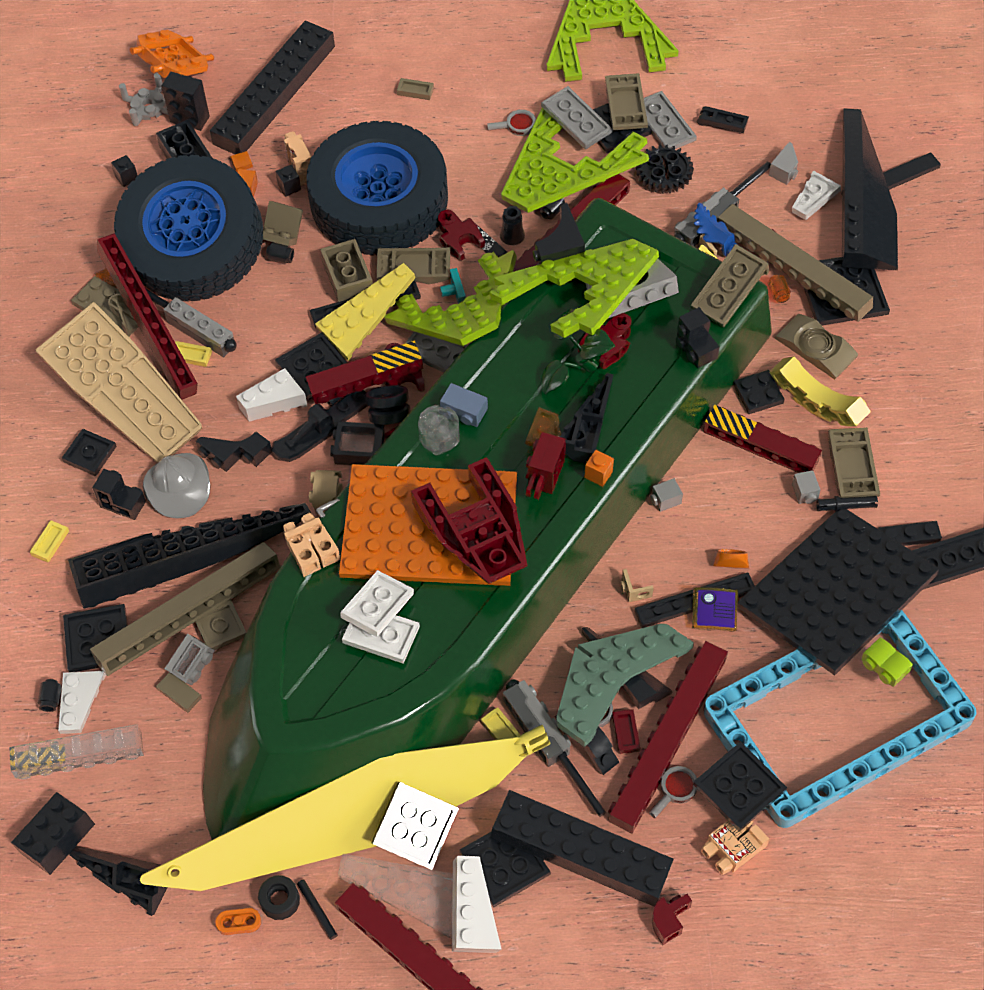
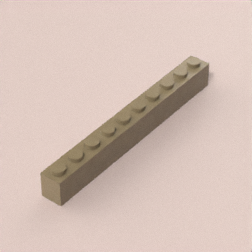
M734 204L718 217V222L722 221L725 223L728 231L734 234L737 243L743 244L749 251L755 252L764 261L773 264L777 270H782L792 280L801 283L805 289H810L816 293L820 299L828 301L832 307L844 312L848 318H853L859 322L873 308V296Z
M264 542L92 647L90 651L96 664L107 676L111 675L280 569L277 554Z

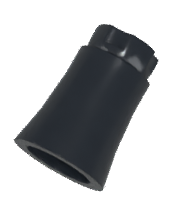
M509 206L503 212L500 239L507 245H518L525 238L522 214L517 206Z

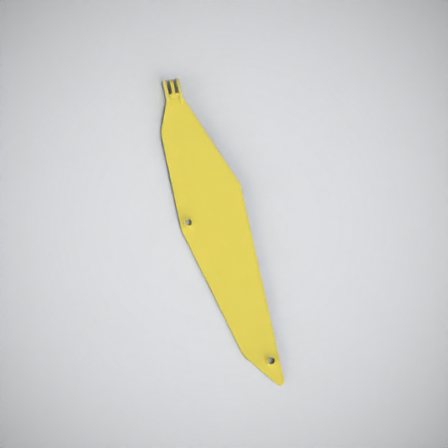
M540 725L518 737L401 752L393 756L379 758L142 874L140 881L145 885L203 891L376 847L371 842L398 781L456 807L496 787L526 756L550 745V740L544 726Z

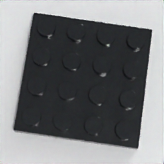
M842 257L819 260L873 296V308L862 319L889 315L890 309L875 269L842 267ZM804 288L814 319L822 326L854 320L853 318H848L841 310L832 307L825 299H820L810 289Z

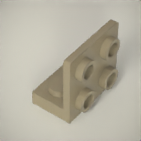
M269 201L263 227V239L287 246L296 245L303 210Z

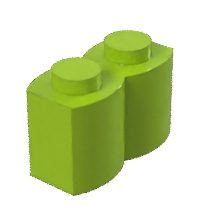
M881 637L863 653L861 659L866 669L878 673L880 680L892 687L911 671L913 665L908 658L896 651L890 643Z

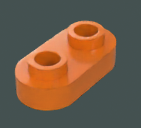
M253 908L227 910L217 916L215 924L218 931L223 935L251 933L259 929L261 916ZM254 919L253 924L248 925L246 924L247 920ZM227 921L232 922L230 927H224V924Z

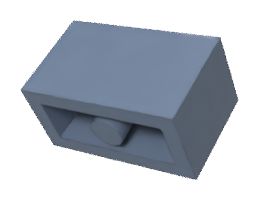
M451 383L440 400L441 413L449 418L453 417L466 425L477 427L488 409V401L485 396Z

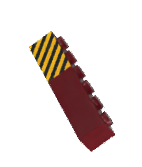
M414 340L306 376L314 403L323 404L329 400L344 397L347 394L362 391L365 388L380 385L383 382L398 379L410 373H416L424 368L421 355Z
M717 405L713 406L704 424V433L798 473L814 471L821 456L822 450L815 445H809L796 437H790L779 430L771 429L760 422H755L741 414H736Z

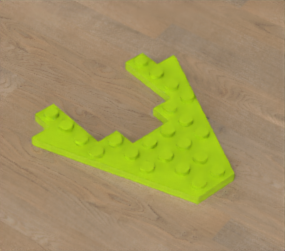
M570 0L547 62V71L563 69L565 82L582 80V71L575 43L591 41L589 29L621 26L623 37L640 36L649 72L666 71L664 58L678 57L679 51L634 0Z
M542 108L501 193L502 200L529 213L596 183L604 182L610 177L649 160L648 154L640 151L647 144V138L633 132L600 162L585 156L573 166L553 156L560 149V143L551 138L563 127Z
M630 239L594 250H586L583 253L554 261L545 260L540 265L495 277L494 282L498 287L489 292L490 298L503 305L547 280L561 286L577 278L592 286V288L584 292L585 299L590 302L550 324L551 331L563 338L579 329L594 335L596 330L603 325L659 258V252L657 249L635 239Z
M514 250L500 257H497L494 252L482 255L478 262L489 279L480 281L477 286L473 287L476 295L466 297L463 302L453 304L445 311L438 305L432 306L422 313L414 296L410 294L400 297L396 301L399 309L385 315L384 318L388 324L464 346L498 328L502 304L492 300L489 292L498 287L494 282L495 277L513 272L517 256Z

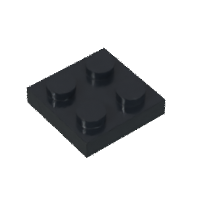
M769 370L734 380L733 385L748 414L784 404L785 399Z
M82 429L63 455L62 460L64 463L97 476L117 446L111 440Z

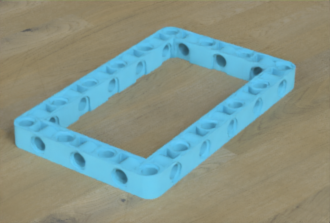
M903 610L878 634L881 632L889 634L897 645V650L913 664L912 667L920 676L922 684L945 711L790 796L785 791L766 808L779 827L788 828L971 726L977 714L975 706ZM910 646L915 647L917 650L911 649ZM797 649L710 695L705 702L704 716L728 752L736 746L733 741L739 740L776 776L733 711L755 703L766 697L767 693L778 687L781 689L800 679L806 672L812 669L816 670L822 666ZM781 669H788L790 672L785 673ZM934 679L940 680L942 684L937 683ZM751 687L755 691L750 692L746 688ZM711 706H716V707H718L720 710L714 711V710H712L710 707H711ZM960 713L966 714L968 718L962 717ZM924 732L931 733L933 737H928ZM889 752H895L898 757L892 756ZM854 771L860 772L863 776H856ZM817 791H823L827 796L822 797ZM781 811H787L791 816L785 817L781 814Z

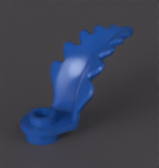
M698 203L695 209L696 214L694 215V219H697L694 225L700 226L697 229V233L705 234L703 237L705 242L721 244L722 254L727 256L734 245L737 244L735 243L734 234L728 231L724 222H717L715 215L710 217V211L706 210L703 204Z

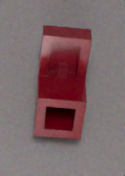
M688 893L682 897L681 895L673 897L669 901L670 904L662 897L655 905L652 927L662 945L682 934L683 926L676 916L691 908L692 900Z

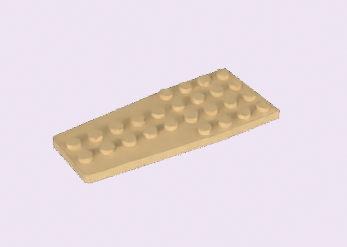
M95 302L90 304L35 350L76 394L156 463L166 456L174 455L202 430L200 421L136 344Z

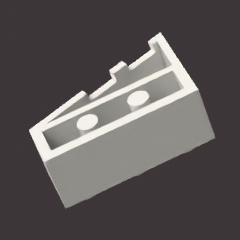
M285 368L236 396L239 409L249 422L272 416V413L288 412L291 408L307 407L305 393Z

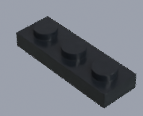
M937 521L878 528L904 546L940 542L942 539Z

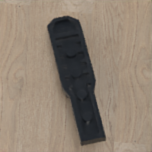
M365 390L353 392L327 410L321 404L313 405L307 413L308 421L283 438L274 441L271 448L272 453L278 460L287 462L300 458L332 436L333 430L337 429L338 421L346 422L368 407L366 401L367 392Z

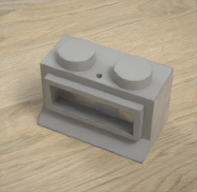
M187 634L164 669L185 683L193 685V683L199 680L204 666L212 660L215 650L196 637Z

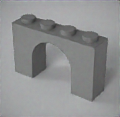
M657 259L641 278L643 283L634 286L609 318L679 293L677 276ZM586 283L587 290L592 288L591 285Z

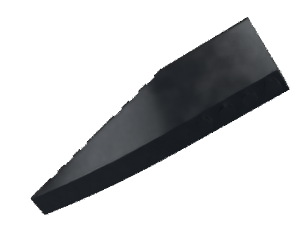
M843 108L842 267L898 270V231L895 205L861 109Z
M306 503L282 507L279 509V512L266 510L262 511V514L251 517V514L242 515V519L233 520L231 517L200 523L197 528L184 526L180 531L171 532L169 529L162 531L161 535L144 534L68 559L83 608H92L98 604L114 601L119 597L155 587L163 582L190 574L240 554L282 533L285 524L289 522H294L295 525L301 522V518L311 513Z

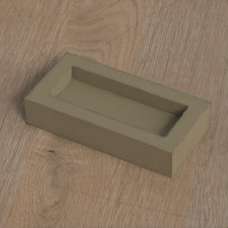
M401 78L397 88V95L430 100L434 90V83Z
M170 672L156 686L159 692L187 713L202 699L201 694Z

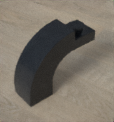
M598 726L592 741L585 747H582L588 753L598 772L604 775L616 766L619 760L611 749L613 745Z

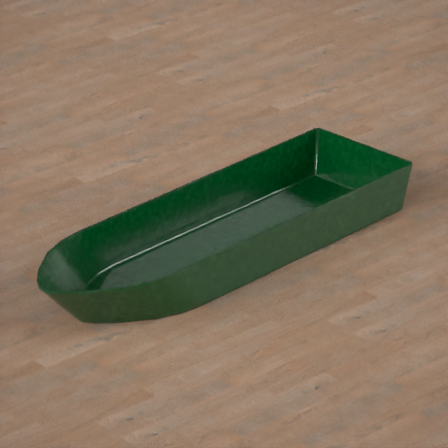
M596 198L589 203L575 220L585 243V251L635 239L658 250V259L677 276L679 293L624 312L631 318V332L629 338L626 339L630 342L627 352L608 368L602 369L598 365L597 369L591 373L583 368L578 370L575 367L567 366L569 368L567 381L546 396L541 388V377L544 369L554 360H559L562 364L564 362L577 364L576 355L578 354V348L568 336L563 340L555 338L550 324L556 322L567 310H575L590 301L585 299L584 292L587 290L586 283L577 278L561 286L549 280L502 305L498 328L470 342L365 464L468 470V465L487 457L495 471L517 472L515 504L527 567L511 574L510 586L397 580L413 588L414 593L396 615L418 622L420 625L404 663H400L342 643V638L350 622L341 618V611L369 579L340 578L341 560L324 568L320 563V570L303 577L294 556L290 552L267 588L226 675L210 717L203 795L206 824L211 840L379 758L393 756L401 752L460 745L652 493L653 486L661 481L705 423L713 406H718L733 386L734 380L740 377L771 336L772 326L768 289L763 282L758 280L724 328L710 320L709 334L720 347L718 359L697 368L694 363L688 360L685 351L680 349L676 343L678 321L680 316L693 310L691 304L722 261L604 199ZM640 279L635 286L643 283V281ZM613 317L608 318L603 325L605 326ZM579 329L577 332L572 333V336L579 344L586 332ZM607 373L614 374L597 447L598 451L614 458L613 472L602 487L585 478L586 463L573 461L565 454V462L553 493L549 494L542 491L539 500L534 499V489L532 496L527 497L528 479H526V473L528 468H526V462L529 456H533L535 439H539L542 432L559 437L563 433L564 427L573 420L575 413L582 404L594 393L596 386L605 379V375ZM451 383L487 397L488 409L477 427L466 425L458 419L449 418L441 413L440 400ZM350 482L337 496L336 499L340 501L327 508L324 512L325 516L319 517L322 525L336 544L340 559Z

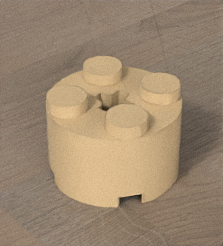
M316 470L311 472L310 481L313 483V491L309 492V503H312L314 509L335 500L343 491V483H339V478H342L341 471Z

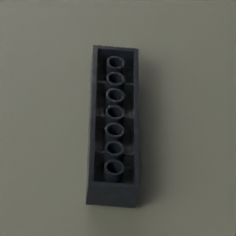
M511 790L508 791L491 832V838L533 856L540 857L545 861L654 907L660 897L674 860L669 856Z

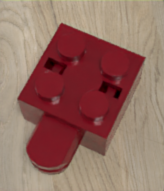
M542 432L540 438L535 439L533 456H529L526 462V468H528L526 473V479H528L527 497L532 496L534 489V499L539 500L542 491L549 494L553 493L565 462V438Z

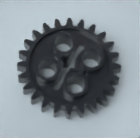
M666 144L665 148L659 145L658 149L652 146L651 151L646 149L649 160L636 166V175L639 176V181H643V186L648 185L649 190L655 188V192L660 189L662 194L665 190L671 193V189L678 192V187L684 189V184L688 185L689 180H692L694 170L691 157H686L687 152L681 153V148L675 150V146H672L670 149L668 144Z

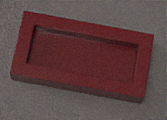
M634 709L614 711L612 716L619 754L640 752L641 748Z

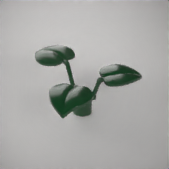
M567 310V312H564L559 318L570 314L574 310ZM597 329L594 335L588 334L582 346L578 344L572 334L568 336L580 351L576 355L577 364L570 362L562 364L561 361L554 360L544 369L541 377V388L546 396L567 381L569 377V368L567 366L575 367L578 370L583 368L589 373L597 369L599 361L596 357L615 347V344L604 330ZM553 332L555 338L559 340L565 339Z

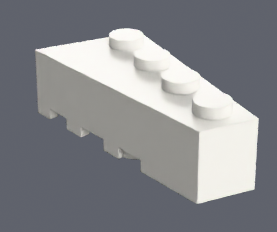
M457 856L453 860L452 952L497 953L501 950V945L480 857Z

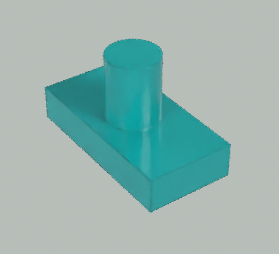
M453 268L450 269L451 284L440 286V292L442 297L455 295L459 304L465 300L466 295L458 270Z

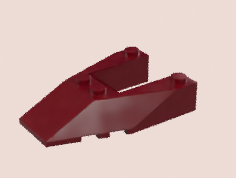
M486 457L468 465L469 480L481 501L449 515L430 482L411 490L412 504L418 515L436 539L487 584H490L527 567V560L516 504Z

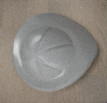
M191 453L166 456L146 473L143 480L144 494L160 514L170 518L190 517L196 514L209 498L210 479L206 463L201 457Z

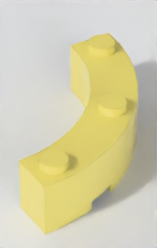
M794 356L783 358L769 372L783 390L788 389L794 395L792 398L794 401L812 414L828 422L835 420L842 426H857L870 413L866 402L860 396L843 395L824 386L813 378Z

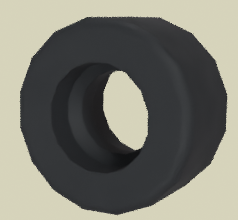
M273 876L262 883L258 892V900L263 912L268 917L274 920H284L291 917L297 911L300 904V895L296 884L290 878ZM277 891H285L288 898L283 904L274 905L271 902L272 894Z

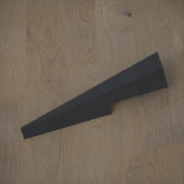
M607 373L605 375V379L596 386L594 393L586 399L575 413L573 420L564 427L563 433L559 436L566 439L565 454L573 461L587 463L594 451L597 450L614 374Z
M582 628V633L588 642L602 639L590 628ZM647 671L630 678L622 686L638 710L653 701L656 703L672 694L670 688Z
M76 846L69 854V856L78 861L77 865L81 868H88L93 872L94 877L118 894L123 893L131 899L132 904H139L146 909V914L150 916L155 914L168 887L142 884L140 877L142 874L160 866V864Z

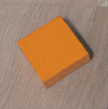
M247 151L231 156L236 172H238V169L246 170L253 168Z

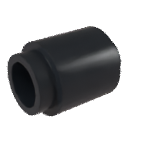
M564 198L539 208L541 216L552 220L560 212V204L565 203Z
M272 242L267 247L266 256L271 261L291 263L294 258V248Z
M47 679L40 684L37 702L40 710L53 712L59 706L62 686L57 680Z

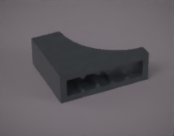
M568 203L560 204L561 221L556 230L548 237L535 242L533 257L535 262H539V265L545 260L554 261L585 252V243Z

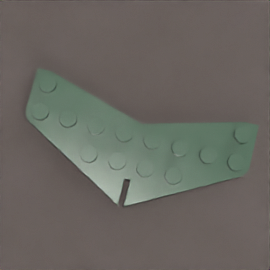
M657 624L578 644V648L575 647L557 713L556 724L558 728L585 747L592 741L597 727L621 686L630 678L674 656L678 658L688 653L693 648L694 642L667 624Z

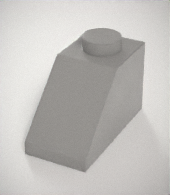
M791 142L773 160L769 171V176L786 185L791 179L794 180L798 174V160Z

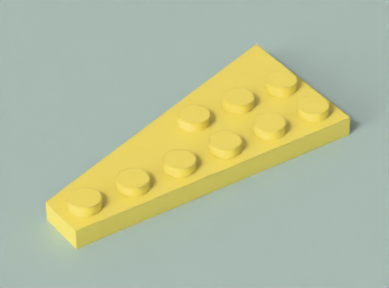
M404 263L315 323L316 328L349 361L355 349H359L362 345L363 339L370 335L384 318L389 307H393L397 297L403 294L414 281L415 274Z

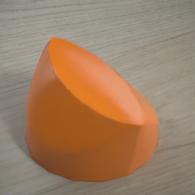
M719 549L713 566L749 568L748 552L735 549Z

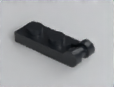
M704 106L701 109V115L698 117L697 123L701 126L710 125L744 134L749 116Z

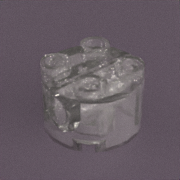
M434 405L426 408L420 414L418 421L419 440L427 450L435 455H439L442 452L451 450L459 443V418L450 407L445 406L443 408L439 407V405Z

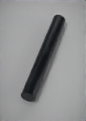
M305 879L297 883L299 889L329 939L336 938L338 934Z

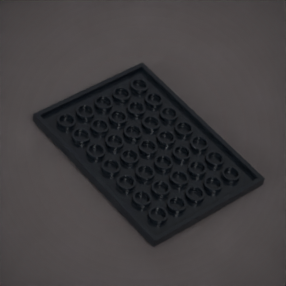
M843 508L832 514L737 602V607L835 676L939 574L940 569L848 509Z

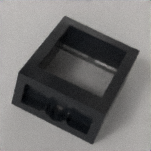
M338 421L337 429L333 430L335 444L331 445L330 456L334 458V463L337 465H365L384 443V425Z

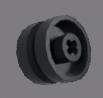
M387 385L369 390L366 393L367 405L370 406L368 410L369 421L380 425L402 422L411 412L410 405L406 403L409 399L408 389L400 385Z

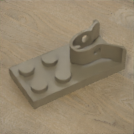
M735 244L693 301L691 308L694 310L700 307L710 320L724 328L760 277L769 273L768 263Z
M96 276L71 300L72 305L82 311L95 302L128 337L138 328L119 290Z

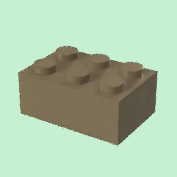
M355 239L320 249L324 268L338 302L351 299L372 285V278Z

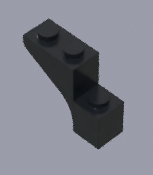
M254 432L250 437L242 441H228L208 437H200L196 440L199 455L203 458L207 457L216 468H222L225 472L241 458L246 463H251L257 467L272 453L270 441L258 432Z

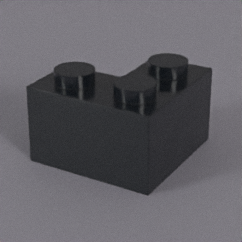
M700 307L679 317L676 337L678 347L685 351L688 360L694 363L697 368L718 359L720 349L719 345L709 334L710 320Z
M103 469L92 487L100 508L132 520L137 518L146 503L142 490L137 487L131 488L126 486L122 475L115 470Z

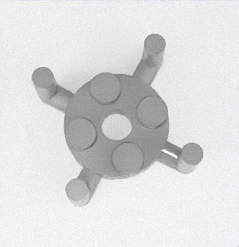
M158 73L154 74L156 83L154 90L142 88L136 95L130 96L128 95L126 85L124 83L119 85L123 101L130 103L131 109L129 113L134 126H138L142 120H151L150 117L156 116L157 118L162 114L168 115L163 94H161V85L163 83L161 75Z

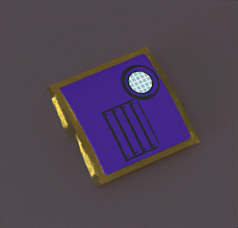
M693 588L692 629L737 631L738 590Z

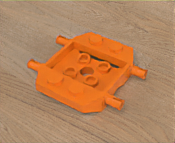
M169 30L138 35L137 47L130 48L132 55L138 54L145 62L153 65L150 67L151 72H157L163 78H166L170 71L186 76L206 72L208 69L207 61L214 60L212 53L202 55L190 44L194 41L192 36L182 37Z

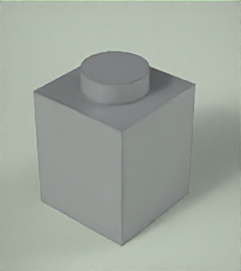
M814 471L794 474L792 486L798 503L810 504L815 502L819 498L820 487Z
M675 478L653 486L650 498L653 505H657L660 512L682 504L683 493Z

